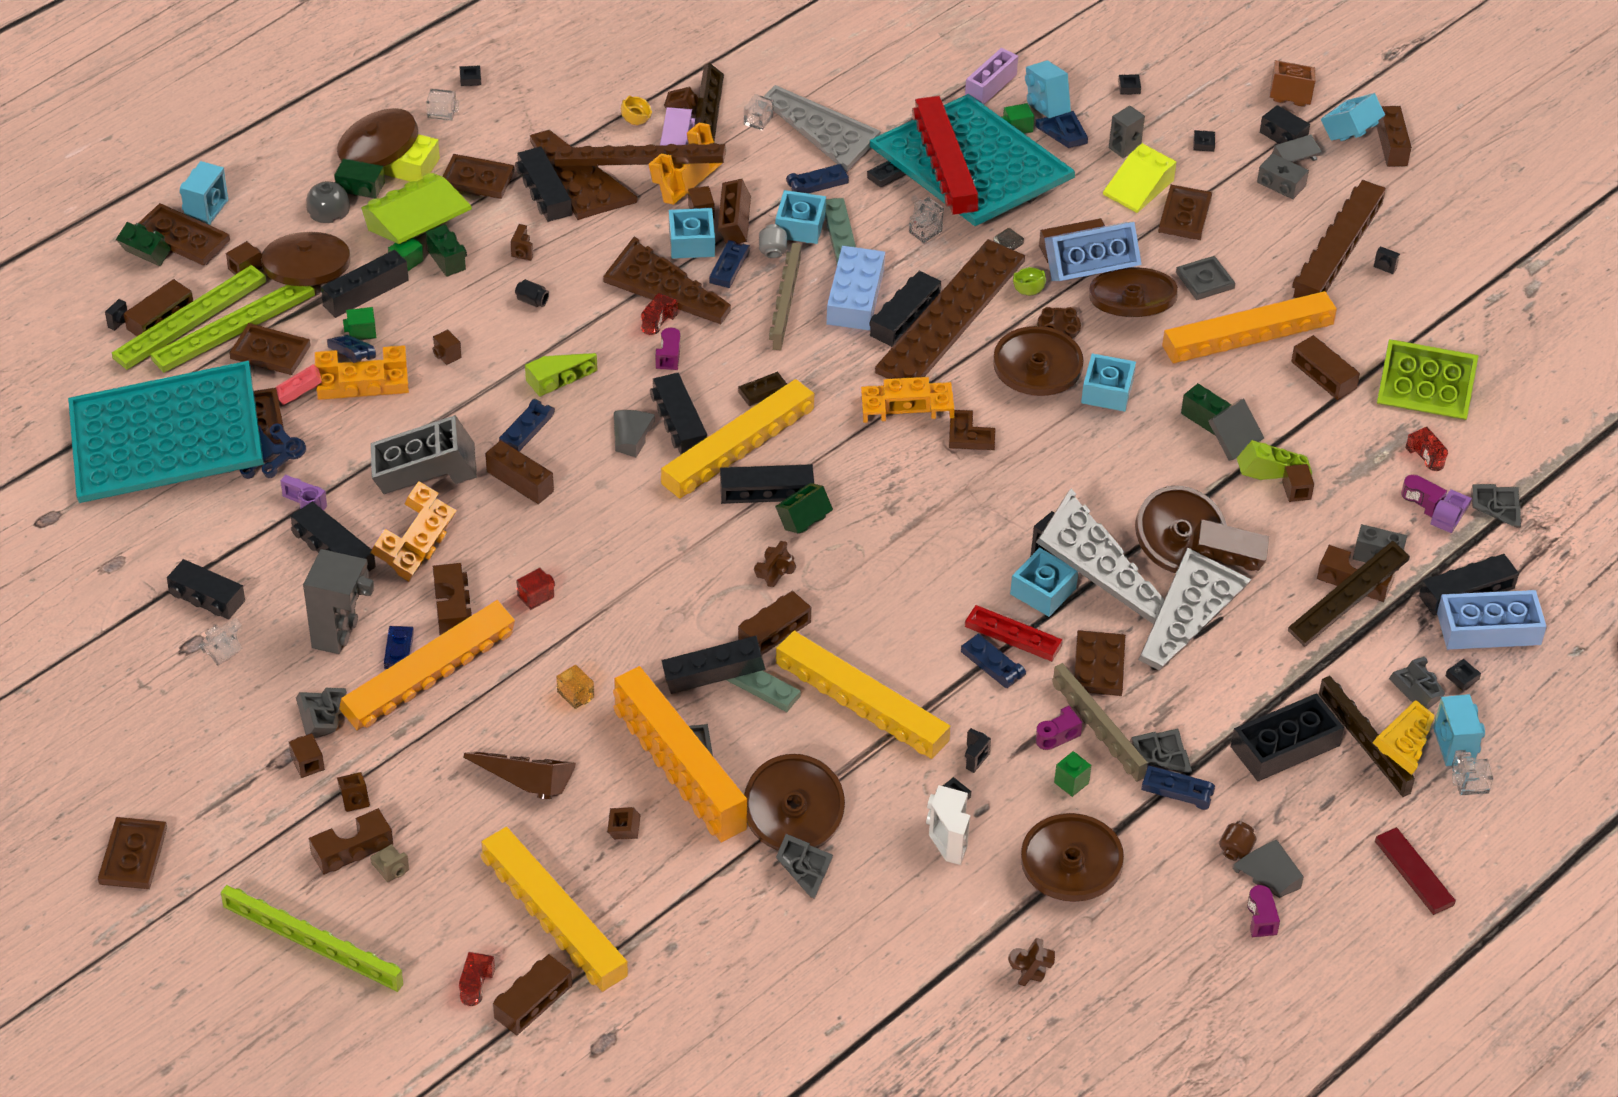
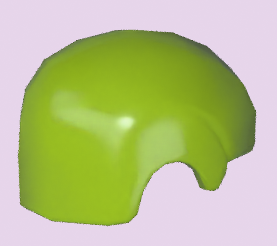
M1033 267L1021 269L1018 273H1014L1013 284L1015 289L1021 295H1037L1046 284L1045 272Z

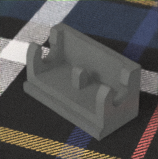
M1312 135L1275 145L1272 153L1293 163L1309 157L1312 161L1317 160L1316 156H1320L1322 151Z

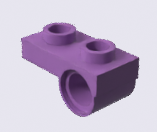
M285 475L280 480L282 496L298 502L300 509L312 501L321 509H326L325 490Z
M1450 489L1444 500L1438 502L1430 524L1452 533L1470 506L1472 498Z

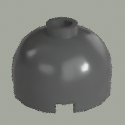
M325 181L314 185L309 190L306 198L307 212L317 222L333 223V219L340 217L341 220L349 213L350 203L347 192L341 185L335 182Z

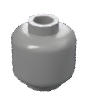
M776 224L767 225L766 228L762 229L759 232V250L761 253L765 254L768 258L782 256L787 250L786 231L779 228Z

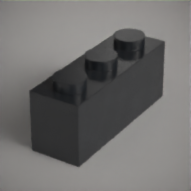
M182 559L167 576L168 589L172 596L188 601L195 607L206 609L216 616L229 620L245 602L242 584L185 559Z

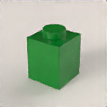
M1028 103L1004 107L1001 118L1024 134L1033 132L1034 114Z
M413 238L400 244L394 243L388 247V252L395 250L407 261L408 271L423 262V247L419 241Z
M373 307L346 310L347 319H343L344 333L349 332V336L359 340L377 338Z
M1072 751L1056 764L1054 783L1073 797L1089 784L1092 765Z

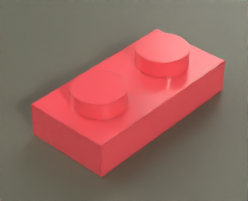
M312 364L276 386L278 400L285 405L290 401L296 400L308 390L316 388L318 384L322 383L319 369Z

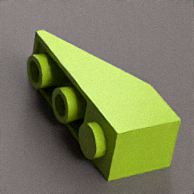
M596 353L543 356L525 364L526 382L539 397L598 371Z
M1251 440L1237 457L1241 474L1258 480L1283 478L1285 466L1308 464L1312 475L1309 460L1306 456L1273 447L1266 443Z

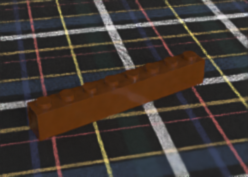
M1362 180L1358 187L1355 186L1353 188L1350 199H1346L1343 204L1342 212H1337L1334 224H1330L1326 231V236L1321 237L1318 249L1312 251L1309 262H1305L1302 267L1301 275L1295 277L1292 288H1295L1293 298L1328 291L1383 205L1385 187Z

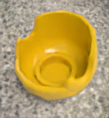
M629 95L625 100L623 99L621 104L622 117L632 125L644 124L652 115L651 106L643 98Z

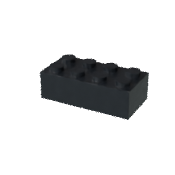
M1316 693L1234 728L1230 747L1258 782L1339 747L1344 726Z

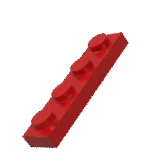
M978 605L974 606L965 620L966 628L1051 662L1062 647L1063 639Z

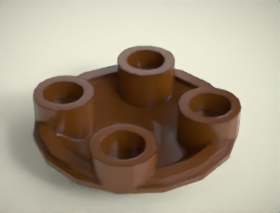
M1045 307L1038 317L1037 326L1059 330L1073 339L1080 332L1081 322L1076 310L1072 307Z

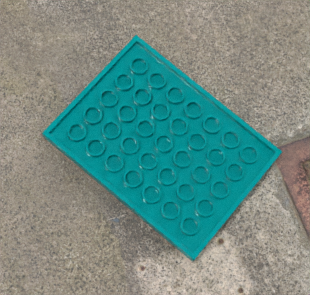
M964 95L944 105L978 192V211L959 214L972 225L977 226L1075 178V170L971 95ZM911 120L870 139V147L945 203V194H941L940 181H936L935 169H932L930 156L928 157L926 154V144L922 143L921 132L917 130V120Z
M249 361L68 398L76 496L79 503L264 465Z

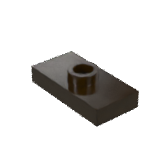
M777 371L738 386V393L748 406L763 401L787 385V383Z

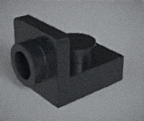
M970 728L967 732L968 748L965 752L966 769L975 773L990 754L991 738L982 732Z

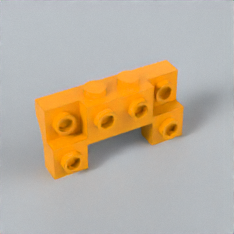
M698 123L687 132L689 144L702 145L714 143L709 124ZM660 154L648 165L652 182L660 185L663 202L674 205L688 193V189L694 188L723 163L673 164L671 155Z
M405 345L383 347V360L361 361L357 363H338L337 350L315 352V366L319 369L322 382L317 386L318 400L409 393Z
M929 377L883 379L884 386L861 387L863 423H868V415L881 414V421H886V414L930 412V407L931 419H936V412L949 411L950 418H954L951 382L929 383Z
M418 481L405 501L406 506L419 513L401 539L385 529L370 552L389 564L400 577L408 582L424 559L430 560L436 550V547H434L435 543L441 544L447 534L445 529L457 511L437 499L439 493Z

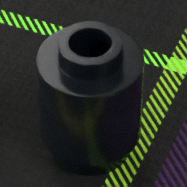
M526 279L519 282L515 288L517 300L535 307H544L549 299V291L544 286Z

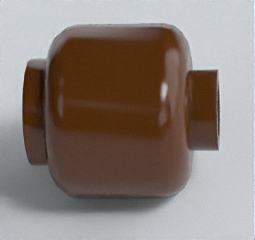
M1237 821L1236 823L1228 824L1219 841V845L1224 851L1223 855L1236 861L1252 851L1257 838L1254 834V829L1250 825Z

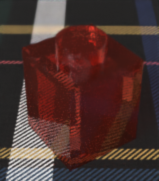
M541 568L516 580L517 596L530 610L554 598L555 581L550 574H546Z

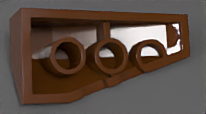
M477 751L465 752L463 758L526 792L536 793L537 798L552 799V795L562 794L576 765L574 762L553 759L532 760L530 762V757L510 756L509 759L507 758L508 755Z

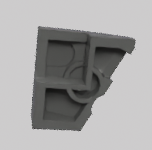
M636 410L615 411V451L636 458L646 443V435L655 422V415Z
M1472 484L1471 498L1474 509L1511 526L1521 528L1519 487H1496V484Z
M1425 657L1412 660L1408 667L1394 671L1389 680L1412 703L1416 700L1426 709H1429L1445 695V692L1438 684L1435 673L1427 671L1425 666L1428 660Z
M326 687L322 693L299 692L296 696V701L306 735L312 733L314 738H318L335 732L339 723L338 716L341 713L339 710L341 698L347 693L346 688Z
M1179 729L1160 733L1155 731L1131 737V744L1149 765L1183 773L1192 772Z
M786 834L776 859L805 892L815 899L833 855L810 846V843Z
M1277 839L1252 851L1233 865V870L1236 873L1240 871L1246 873L1253 878V883L1268 887L1272 894L1279 898L1302 887L1304 876Z

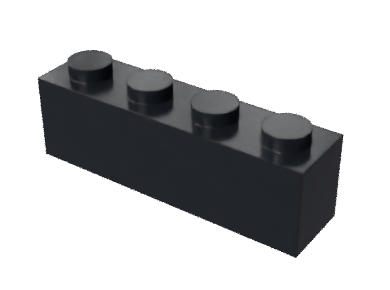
M540 146L518 152V162H515L517 173L522 175L525 187H529L531 198L537 202L539 213L545 216L547 222L572 216L571 198L543 148Z
M392 250L321 286L323 307L337 318L346 313V310L354 309L409 281L407 261L397 251Z
M920 270L913 277H910L906 285L902 289H898L894 297L883 305L881 311L877 315L874 314L869 323V326H871L870 336L893 347L941 293V280Z
M679 372L653 378V388H650L651 399L653 402H657L658 414L664 418L666 432L671 433L673 447L678 448L680 455L706 439L707 432Z
M813 464L720 468L721 504L782 502L809 483L814 484Z
M313 501L290 516L292 533L296 538H301L305 541L312 551L319 553L320 549L367 559L368 572L376 567L375 555L370 553L372 549Z
M1505 554L1491 556L1486 560L1470 563L1465 567L1426 578L1422 581L1419 597L1431 614L1435 616L1437 615L1442 594L1509 591L1515 589L1519 572Z
M757 636L661 660L666 683L671 694L766 670Z

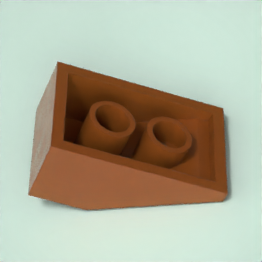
M1275 60L1270 98L1279 103L1291 101L1294 102V105L1305 107L1306 104L1311 105L1316 82L1315 67Z

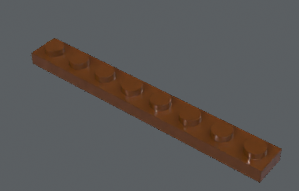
M691 143L688 145L668 144L656 146L653 144L646 146L606 145L604 147L564 146L557 148L554 161L555 167L648 165L660 154L671 155L673 164L724 163L726 145L717 143L697 145Z

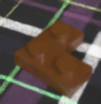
M954 410V418H950L949 448L995 450V428L973 427V410Z

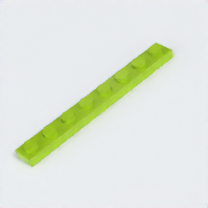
M250 265L111 352L112 358L128 370L150 356L151 353L163 348L266 283V276Z
M285 285L151 353V360L165 373L241 334L248 323L258 325L315 296L314 288L311 286Z
M226 885L221 891L224 908L396 992L404 985L402 969L392 962L387 963L379 959L372 952L360 950L351 942L342 941L326 930L321 931L305 920H298L290 916L285 910H278L268 905L262 899H255L247 895L239 888L234 889Z

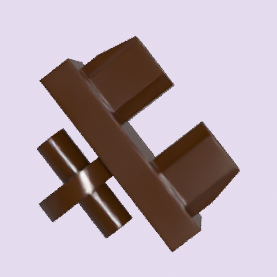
M780 541L776 547L768 546L764 555L766 562H757L754 566L756 577L765 579L768 587H774L781 576L792 574L796 570L795 558L787 551L788 544L786 541Z
M1036 938L1028 950L1016 948L1010 952L1008 961L1011 967L1021 970L1018 985L1026 986L1029 980L1041 982L1045 977L1046 967L1052 968L1054 965L1055 951L1043 948L1042 939Z

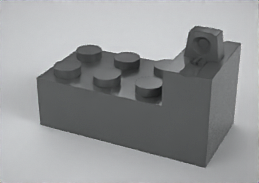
M456 415L370 443L372 479L383 494L417 484L418 481L424 482L448 474L455 484L477 478L475 443Z
M320 549L303 583L311 646L313 649L340 654L343 645L346 646L348 644L350 631L356 627L358 622V614L355 613L356 601L359 595L371 596L374 591L373 580L368 578L367 559Z

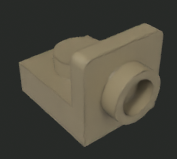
M392 844L370 857L371 864L387 882L399 878L409 871L408 856L405 852L400 854Z

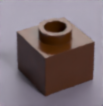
M448 329L433 336L434 347H432V350L437 359H441L448 365L462 358L461 343Z
M634 807L610 808L607 832L614 840L638 839L641 815Z

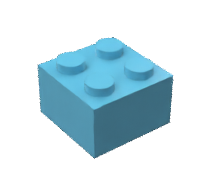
M1048 60L1027 66L1025 82L1028 87V104L1048 118L1071 112L1068 73Z
M1372 93L1345 100L1323 116L1321 121L1331 141L1337 139L1344 141L1351 136L1357 138L1364 135L1367 128L1379 124L1378 120L1385 116V113L1376 94Z
M200 161L196 168L192 169L190 176L181 184L179 190L182 197V210H184V214L208 225L212 223L228 201L224 167Z
M783 191L775 224L786 231L787 240L818 244L826 215V196Z
M712 208L669 210V236L672 259L715 257Z
M1092 353L1083 384L1081 403L1126 412L1134 381L1136 362Z
M1039 548L1012 575L1010 595L1050 617L1076 590L1078 571L1059 558Z
M1470 694L1441 697L1433 729L1445 765L1475 764L1477 754L1481 751V739L1485 737L1484 725L1478 719L1477 705L1473 704Z

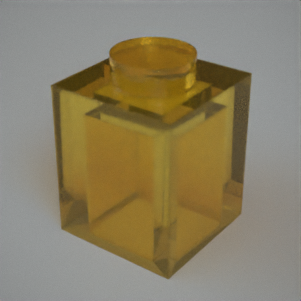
M576 664L556 676L557 692L574 709L589 703L594 698V681Z

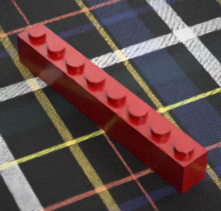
M940 96L915 99V107L912 108L913 120H917V130L921 132L922 143L926 144V154L928 157L930 156L932 169H935L936 181H940L941 194H945L946 207H950L952 215L977 212L978 192Z

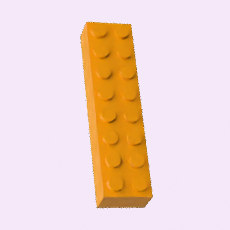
M638 666L614 678L615 689H613L615 705L613 708L618 718H623L629 732L638 737L642 748L650 752L658 768L661 767L665 771L668 781L672 785H676L682 799L692 805L695 815L699 819H703L709 833L712 836L715 835L722 843L747 830V798L644 670Z

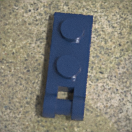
M837 164L799 175L791 173L786 177V182L792 187V191L809 194L848 184L849 177L842 165Z
M728 240L709 276V283L730 288L745 258L749 255L750 245H738L735 241Z
M343 335L327 339L329 349L337 350L338 354L347 356L353 363L361 362L364 358L370 360L376 357L374 346L352 336Z
M532 399L528 408L499 437V441L505 442L520 452L553 417L554 407L544 406L541 401Z
M979 633L961 645V653L1005 688H1009L1014 684V680L1021 679L1026 675V670L1021 664L1014 663Z
M1148 765L1141 790L1195 804L1197 808L1207 810L1211 804L1210 796L1214 794L1215 785L1209 781Z

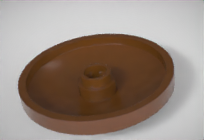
M391 108L371 113L355 122L342 135L337 146L338 157L341 161L342 159H349L386 166L399 159L412 147L418 136V124L413 115L403 109Z
M293 233L274 240L264 249L261 257L262 267L269 278L282 284L291 286L319 285L338 278L348 269L350 265V250L343 240L327 233Z
M1128 267L1104 272L1093 279L1089 287V298L1096 308L1108 314L1122 317H1145L1159 314L1171 308L1178 298V286L1173 278L1163 272L1148 268Z
M1029 326L1013 330L1000 339L994 350L993 366L999 379L1011 389L1027 395L1049 396L1068 390L1079 380L1084 360L1079 345L1067 334L1049 327Z
M1167 486L1151 493L1142 503L1136 516L1135 531L1144 553L1156 565L1176 573L1187 548L1192 550L1194 530L1202 519L1223 525L1227 524L1218 506L1205 494L1185 486Z
M785 754L766 761L752 774L744 796L747 798V823L751 831L761 842L778 851L786 834L810 843V846L819 848L834 836L843 819L845 796L838 777L826 764L807 755Z
M1058 814L1038 822L1025 836L1021 848V865L1028 881L1043 894L1062 901H1086L1103 895L1116 884L1123 869L1124 852L1116 833L1100 820L1083 814Z

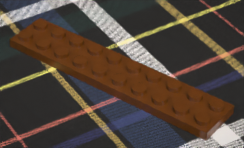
M987 239L875 366V373L887 379L925 377L1025 262V255Z

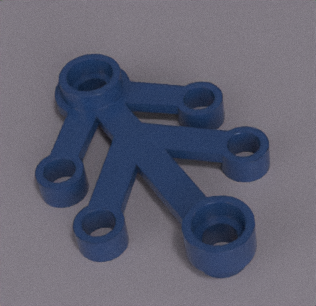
M274 424L270 427V433L274 439H280L283 443L275 445L259 426L263 462L274 454H280L272 462H267L262 466V472L265 477L273 478L277 475V468L287 460L298 459L305 454L306 444L297 437L290 438L281 424ZM259 466L241 469L240 473L245 479H250L255 475V469Z

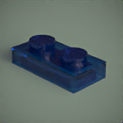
M389 626L384 669L390 668L411 654L414 636L413 627Z

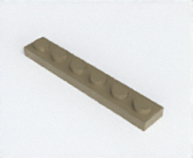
M792 243L791 252L787 251L785 264L788 266L783 267L782 279L785 280L780 281L779 294H781V297L777 296L776 309L778 312L774 311L772 325L775 326L770 327L769 340H773V350H782L801 260V244Z
M1063 663L1055 666L1052 679L1055 689L1061 691L1066 697L1068 704L1080 714L1083 722L1094 730L1096 737L1105 743L1111 755L1122 763L1126 773L1131 774L1137 782L1144 779L1148 762Z

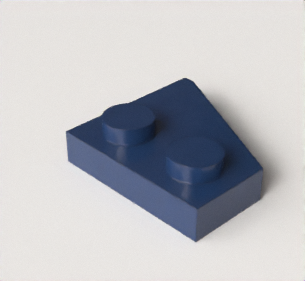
M1074 111L1052 118L1036 119V128L1067 148L1088 144V136Z

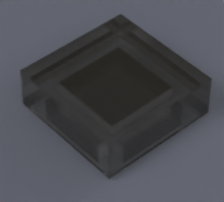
M1010 228L996 235L993 240L1012 250L1024 244V238Z

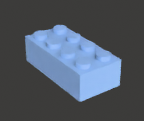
M1123 222L1044 238L1052 281H1063L1142 265L1135 222Z
M842 246L827 304V325L870 330L871 326H869V323L874 315L884 274L885 251Z
M1536 590L1442 594L1437 611L1447 650L1541 645L1547 627Z

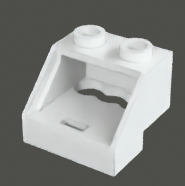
M938 785L935 795H930L927 809H930L926 819V824L930 825L929 836L945 861L961 865L968 846L971 816L966 814L968 793Z

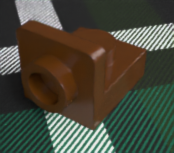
M689 86L669 91L664 106L666 109H682L686 107L687 109H692V115H695L699 98Z
M519 224L511 239V257L531 261L533 258V243L530 242V235H527V225Z
M362 772L337 777L346 812L370 806Z

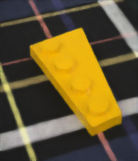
M1415 700L1376 737L1373 744L1378 747L1380 752L1388 755L1412 775L1417 769V762L1422 755L1421 750L1426 743V736L1430 731L1435 715Z

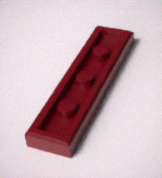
M1397 827L1376 836L1375 843L1433 915L1455 905L1456 900Z

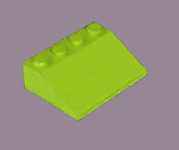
M435 173L425 174L423 179L408 182L404 185L405 187L386 193V196L380 199H372L367 205L361 207L368 231L397 244L472 209L466 199L444 177Z
M1389 339L1377 404L1467 420L1479 355Z

